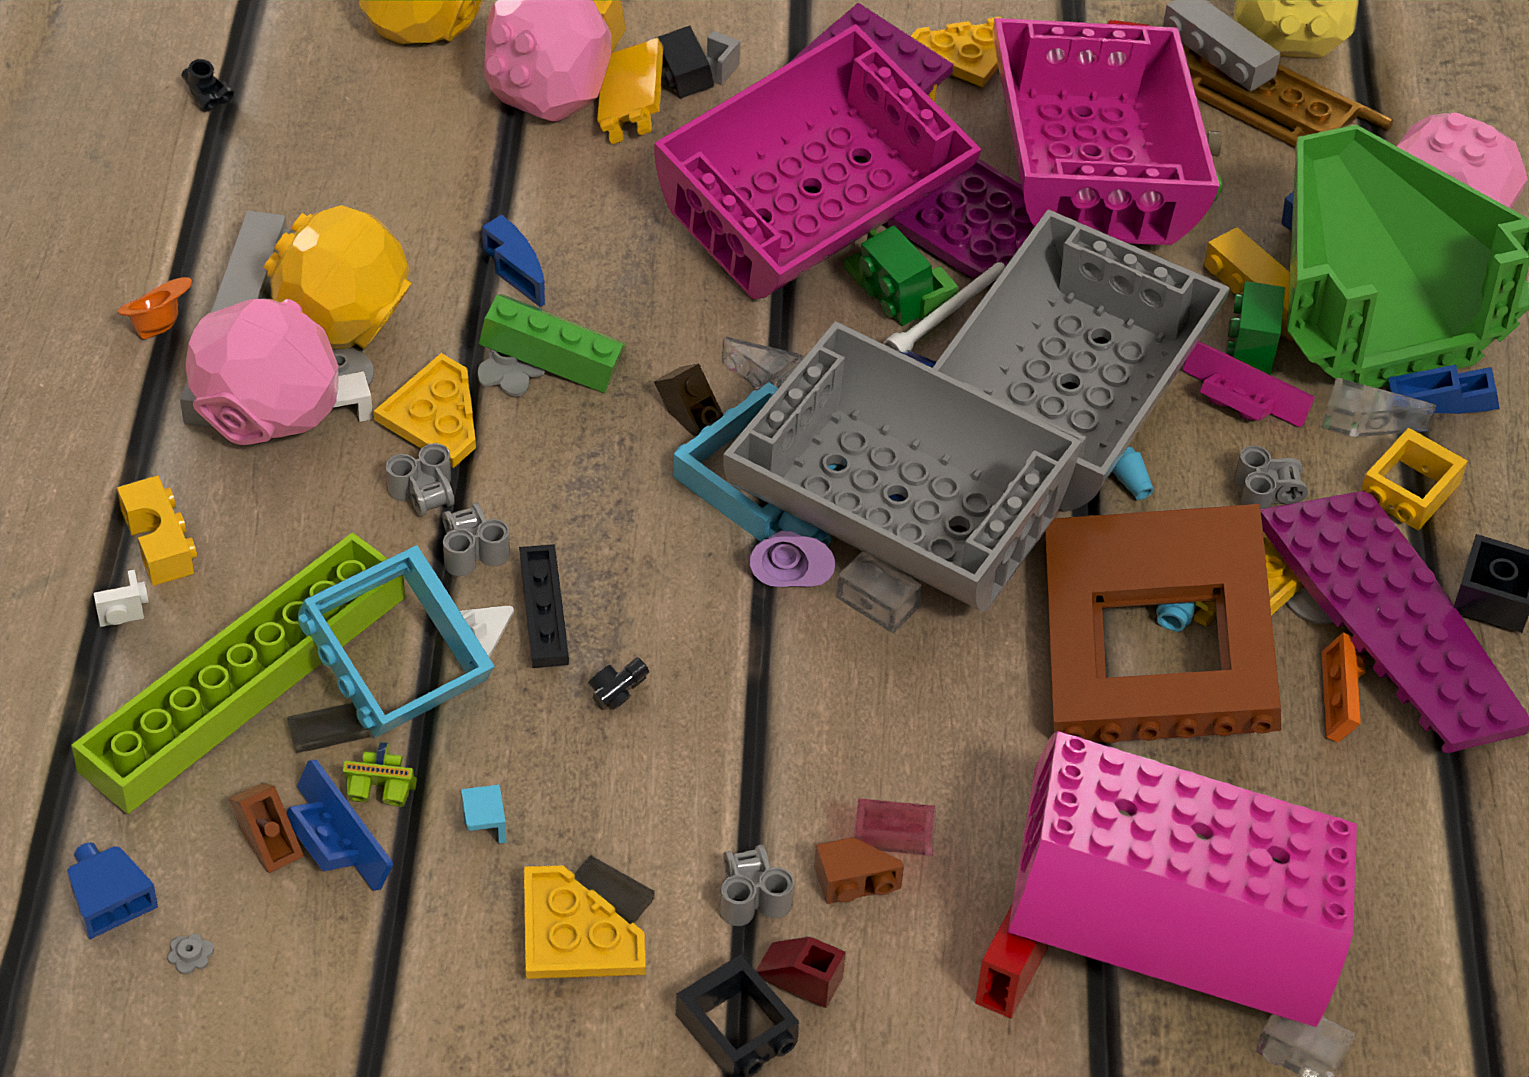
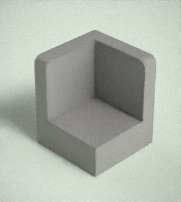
M713 31L708 36L706 57L710 63L714 83L722 85L740 63V41Z

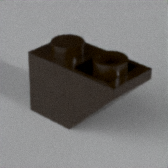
M699 363L681 366L654 381L668 413L694 437L698 436L704 427L711 426L723 417V413Z

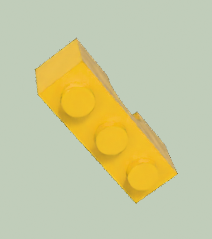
M159 475L117 487L121 511L131 536L142 532H153L138 537L141 559L152 586L194 574L192 559L197 558V551L191 537L185 539L183 533H186L187 530L181 512L174 513L173 508L176 507L171 488L164 489Z

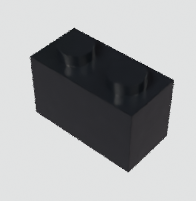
M690 25L656 37L663 45L662 68L666 69L663 72L667 85L670 89L675 87L679 98L715 86L710 63Z

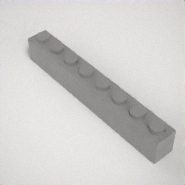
M256 211L246 212L211 313L249 299L269 298L271 294L270 277L266 275L268 271L263 266L274 252L279 253L274 247L285 232L288 234L292 232L291 229H287L286 215ZM187 380L180 398L183 423L213 427L194 409L193 402L196 398L189 389Z

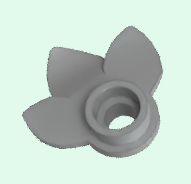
M493 349L489 351L488 359L483 361L478 368V380L483 387L499 384L503 392L515 397L523 396L528 391L529 377H540L545 374L544 369Z

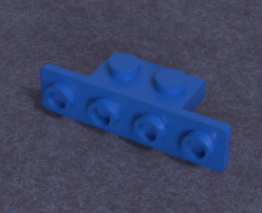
M316 759L309 760L297 784L299 791L308 804L290 806L286 813L293 831L322 871L355 866L373 891L381 890L393 866L392 860Z

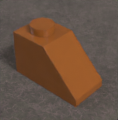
M262 782L228 798L244 837L268 873L304 857L274 785Z

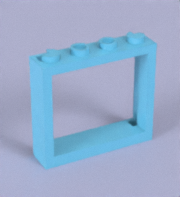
M770 382L758 391L754 390L751 392L746 400L735 408L728 409L722 418L711 426L704 427L698 436L687 444L679 446L673 454V477L759 541L768 539L774 533L781 531L779 520L785 511L769 503L763 508L701 462L747 427L778 390ZM840 464L828 466L831 470L841 471L845 469Z
M418 545L305 599L297 614L302 631L307 636H311L317 645L320 660L326 667H331L337 677V685L344 697L351 699L357 709L356 713L360 724L365 729H369L374 738L486 681L495 667ZM403 575L466 674L385 715L322 614Z

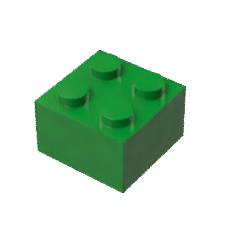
M893 225L861 243L862 258L860 262L865 278L862 283L866 293L872 298L875 296L881 303L885 314L890 318L894 317L903 327L920 317L922 297L934 291L932 265Z
M1245 281L1242 294L1236 293L1233 313L1237 314V317L1230 318L1227 337H1233V341L1228 340L1225 354L1271 375L1281 333L1285 287Z

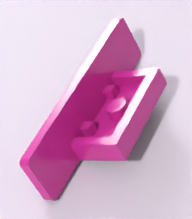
M1200 341L1187 358L1183 367L1184 372L1204 381L1200 392L1209 396L1208 399L1212 403L1219 406L1232 407L1239 411L1238 414L1241 417L1251 421H1260L1269 414H1273L1301 427L1304 425L1315 399L1313 395Z

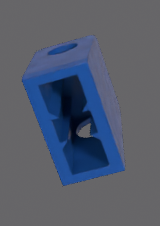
M89 842L82 844L75 850L74 857L78 863L70 866L67 872L77 908L89 940L158 908L154 884L120 847L113 846L99 852L96 845Z

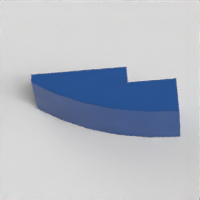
M501 214L482 226L483 251L495 259V273L541 307L545 304V285L542 268L536 253L518 228Z
M1456 365L1389 377L1394 407L1412 411L1448 414L1475 413L1500 409L1492 367L1458 373Z

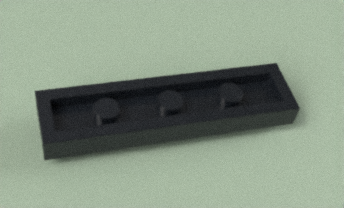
M555 544L519 547L532 668L569 665Z

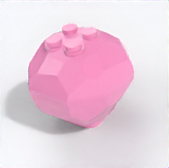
M498 0L491 6L486 30L484 77L491 91L503 103L546 120L561 121L585 109L598 97L611 57V32L593 0Z
M1443 113L1427 116L1413 124L1397 145L1400 149L1510 209L1513 208L1526 186L1528 177L1516 142L1494 127L1460 113Z
M249 299L209 313L199 321L188 343L186 373L188 387L196 398L193 402V407L219 433L235 444L249 445L269 441L271 438L305 433L315 428L330 413L337 401L339 366L325 330L307 315L301 313V306L292 300L286 299L283 302H277L272 299Z

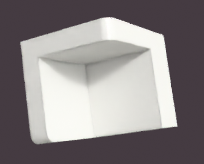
M364 371L338 376L337 401L333 406L334 408L355 404L360 422L373 419L371 394Z

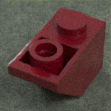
M811 936L772 942L756 972L764 981L827 1008L843 979L846 952Z

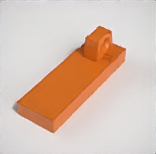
M1344 632L1322 651L1326 738L1336 742H1340L1361 724L1358 679L1366 673L1365 656L1355 650L1351 642L1353 636Z

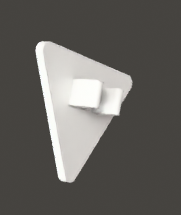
M510 605L460 611L489 658L514 614V608Z

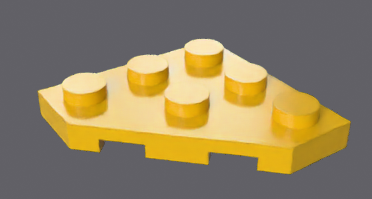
M987 18V23L971 25L970 21L946 24V29L931 31L929 27L917 28L911 35V37L953 63L954 67L951 75L983 87L999 68L993 41L994 18Z
M440 353L374 410V420L421 449L432 443L446 446L450 452L451 467L454 468L476 449L467 368Z
M565 866L524 867L526 979L646 975L645 932L634 923L629 924L615 912V907L593 889L589 891Z

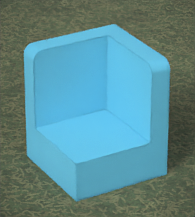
M500 784L461 789L463 818L467 830L496 828L498 843H506V821Z

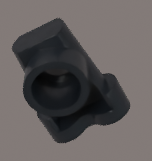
M196 59L189 64L188 68L183 70L181 77L190 87L191 93L196 96L195 101L198 105L208 112L219 103L229 102L234 96V91L225 81L220 82L213 76L214 67L209 61Z
M639 657L633 659L620 673L611 664L606 666L588 682L595 691L592 698L602 710L609 705L617 709L632 696L629 690L631 688L634 689L646 679V675L649 674L648 667Z

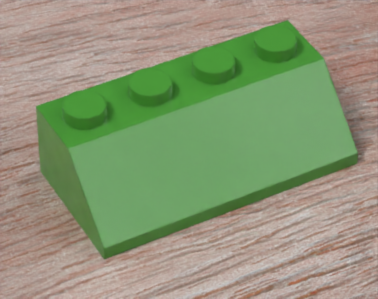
M504 294L496 295L485 317L479 344L602 393L606 392L627 346L626 342Z

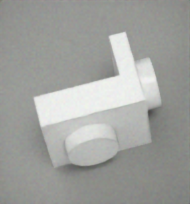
M135 570L127 571L130 586L94 593L100 627L144 619L142 604L149 603L145 581L137 583Z

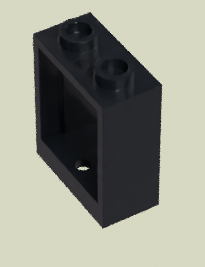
M742 954L676 993L677 1018L727 1077H751L759 1072L763 1065L777 1055L782 1057L788 1054L798 1042L799 1020ZM745 989L775 1026L736 1050L706 1013Z

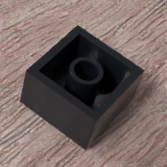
M1476 534L1454 603V608L1457 609L1459 614L1523 633L1529 616V549Z

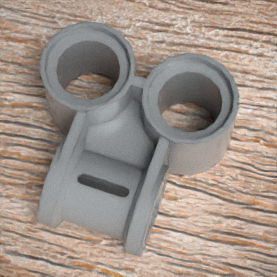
M438 443L428 444L422 447L419 451V459L416 460L407 454H397L388 459L385 466L387 490L392 498L401 501L411 499L420 517L426 515L427 510L442 505L447 507L454 505V495L450 486V452L446 446Z
M1251 445L1243 448L1240 452L1235 473V482L1243 489L1240 505L1260 504V509L1270 508L1272 503L1292 504L1301 502L1308 494L1307 485L1302 482L1301 478L1303 473L1302 463L1295 458L1271 459L1270 453L1260 446Z
M472 503L471 508L451 513L450 511H445L442 513L446 531L443 539L444 565L448 573L454 576H466L475 570L476 561L478 560L488 566H500L509 559L510 538L507 524L498 519H488L485 521L479 503Z
M763 844L756 845L755 850L736 854H733L731 851L724 852V866L727 879L721 886L720 915L726 923L733 926L748 924L754 917L755 909H759L761 913L770 918H781L790 912L793 903L794 878L786 869L769 867L768 856Z

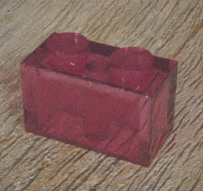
M858 798L854 838L881 851L933 856L936 829L935 805Z

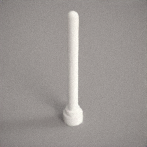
M1000 262L994 264L906 333L895 332L885 339L883 344L909 356L914 343L993 283L1003 272L1005 265Z

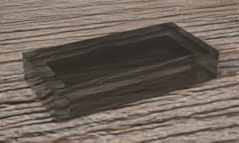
M353 703L287 717L296 754L369 738V729H365L360 724L356 713L357 709Z
M592 855L586 859L574 874L575 879L589 891L593 889L615 907V912L629 924H635L655 899L654 890Z

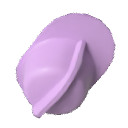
M781 531L774 533L768 539H764L755 546L750 555V567L753 574L762 583L769 586L811 587L821 585L831 578L835 571V559L832 551L825 543L812 537L801 536L792 531Z

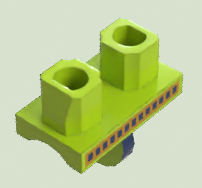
M380 742L377 753L364 751L363 763L344 761L343 774L347 780V796L350 801L369 802L371 786H384L383 803L389 806L404 807L409 789L415 790L417 778L414 777L413 768L401 767L402 755L390 754L389 743Z

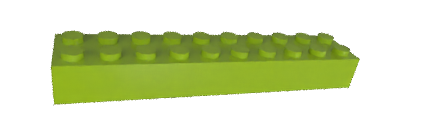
M350 533L75 741L71 746L77 772L125 813L130 814L322 664L317 652V645L311 636H307L302 631L298 622L297 614L305 599L388 558L355 533ZM401 575L322 614L342 647L405 599L404 576Z

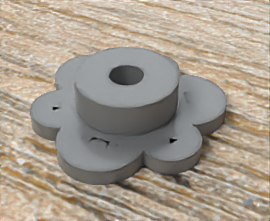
M197 933L191 934L188 938L178 936L171 942L172 951L168 954V961L170 964L176 965L179 973L190 974L196 968L204 969L208 966V958L213 955L214 946L210 941L202 940L201 935Z

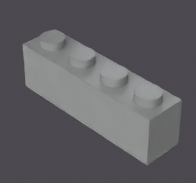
M1174 0L1166 5L1163 27L1178 28L1183 44L1250 92L1276 77L1281 53L1208 1Z

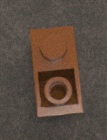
M854 837L816 844L814 868L826 904L835 902L847 903L859 897L874 894L886 895L894 890L901 889L904 870L901 860Z

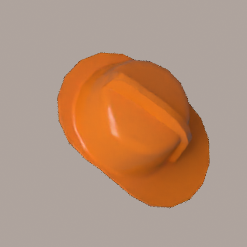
M182 277L166 282L141 298L123 305L117 312L120 315L129 317L142 339H148L164 333L176 322L178 316L177 298L191 287L192 280L189 277Z

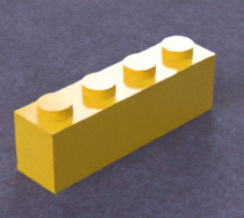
M1238 227L1209 241L1203 266L1226 286L1230 287L1233 293L1242 294L1245 281L1285 287L1281 334L1290 342L1294 341L1290 333L1287 332L1290 272Z

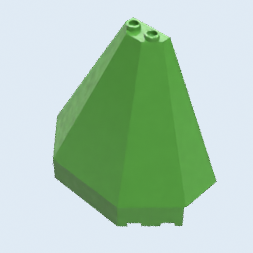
M1357 124L1297 138L1287 332L1290 333L1309 361L1317 363L1326 373L1336 380L1344 382L1355 393L1389 386V377L1456 365L1457 369L1475 365L1485 356L1482 351L1495 339L1501 342L1521 324L1518 319L1529 310V282L1525 279L1529 269V218Z

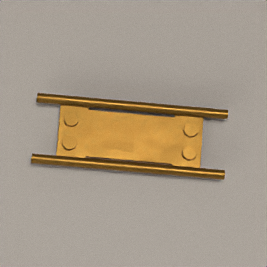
M1186 45L1183 47L1196 98L1296 147L1297 138L1300 136L1347 127L1357 117L1386 131H1389L1392 127L1393 119L1278 64L1276 77L1250 92ZM1202 83V84H1204V85H1206V86H1208V87H1210V88H1212V89H1214V90H1216V91H1218V92H1220V93H1222V94H1224V95H1226V96H1228V97H1230V98H1232V99H1234V100H1236V101H1238V102H1240V103H1242V104H1244V105H1246V106H1248V107H1250V108H1252V109H1254V110H1256V111H1258V112H1260V113H1262V114H1264V115H1266V116H1268V117H1270V118H1272V119H1274V120H1276V121H1278V122H1280V123H1282V124H1284V125H1286V126H1288V127L1294 129V131L1292 132V131H1290V130H1288V129H1286V128H1284V127H1282V126H1280V125H1278V124H1276V123H1274V122H1272V121H1270V120H1268V119H1266V118H1264V117H1262V116H1260V115H1258V114H1256V113H1254V112H1252V111H1250V110H1248V109H1246V108H1244V107H1242V106H1240V105H1238V104H1236V103H1234V102H1232V101H1230V100H1228V99H1226V98H1224V97H1222V96H1220V95H1218V94H1216V93H1214V92H1212V91H1210V90H1208V89H1206V88L1200 86V84Z

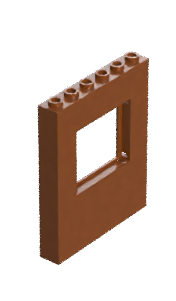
M1260 504L1053 519L1046 529V554L1055 732L1059 731L1072 736H1078L1092 742L1115 743L1128 740L1151 741L1160 738H1192L1194 736L1209 735L1228 736L1242 733L1265 734L1281 731V704ZM1220 588V594L1213 595V589ZM1099 595L1103 596L1104 602H1096V597ZM1215 600L1221 670L1106 678L1102 608Z

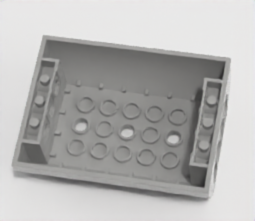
M1048 209L938 359L933 369L1082 440L1071 480L1059 509L1067 512L1087 504L1099 492L1223 306L1230 287ZM1103 337L1106 338L1109 342L1105 344H1098L1094 342L1092 339ZM1072 382L1078 387L1066 389L1061 384Z
M835 321L727 449L723 456V464L726 478L732 485L981 612H986L1055 518L1071 480L1082 440ZM840 464L845 469L841 471L831 470L828 466ZM899 494L906 499L897 502L891 500L889 496ZM961 525L964 526L967 529V531L963 533H958L953 531L950 527Z

